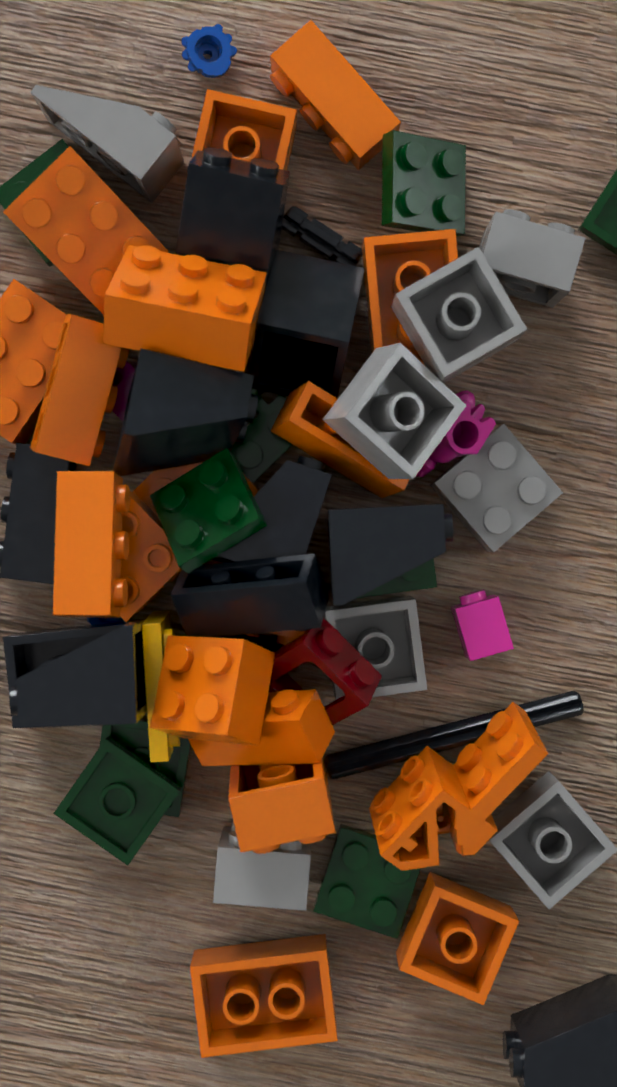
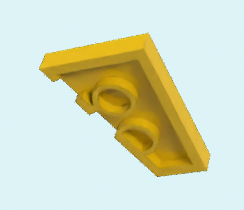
M153 611L142 624L150 762H167L173 753V747H180V737L152 729L150 724L168 635L175 636L174 629H171L170 611Z

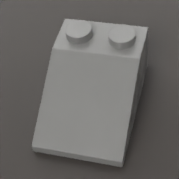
M35 85L30 92L47 120L151 203L154 202L184 164L179 147L181 142L174 135L177 129L167 118L156 111L150 116L139 106Z

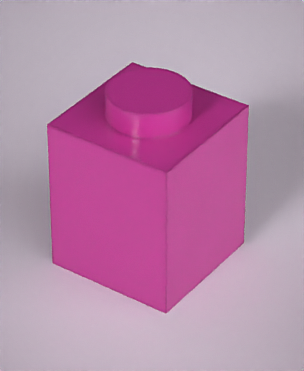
M485 589L459 596L461 604L451 606L464 655L469 661L514 649L499 596L493 594L486 596Z

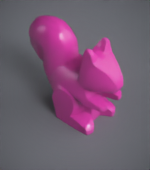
M465 390L456 393L467 406L415 477H424L435 468L437 463L445 464L456 457L478 454L496 422L491 417L482 419L485 406L481 403L475 406V396L472 392Z

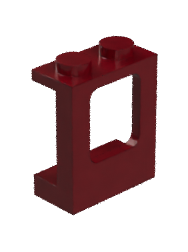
M323 618L321 628L306 630L303 635L275 651L268 692L287 689L303 690L287 672L304 662H312L345 693L344 696L324 706L332 725L369 706L382 675L337 629Z

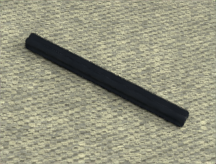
M576 691L518 705L526 711L534 727L580 716L584 713L582 699ZM505 709L329 754L325 757L328 775L330 779L335 780L407 761L412 756H418L426 746H429L438 753L474 743L486 731L492 717Z

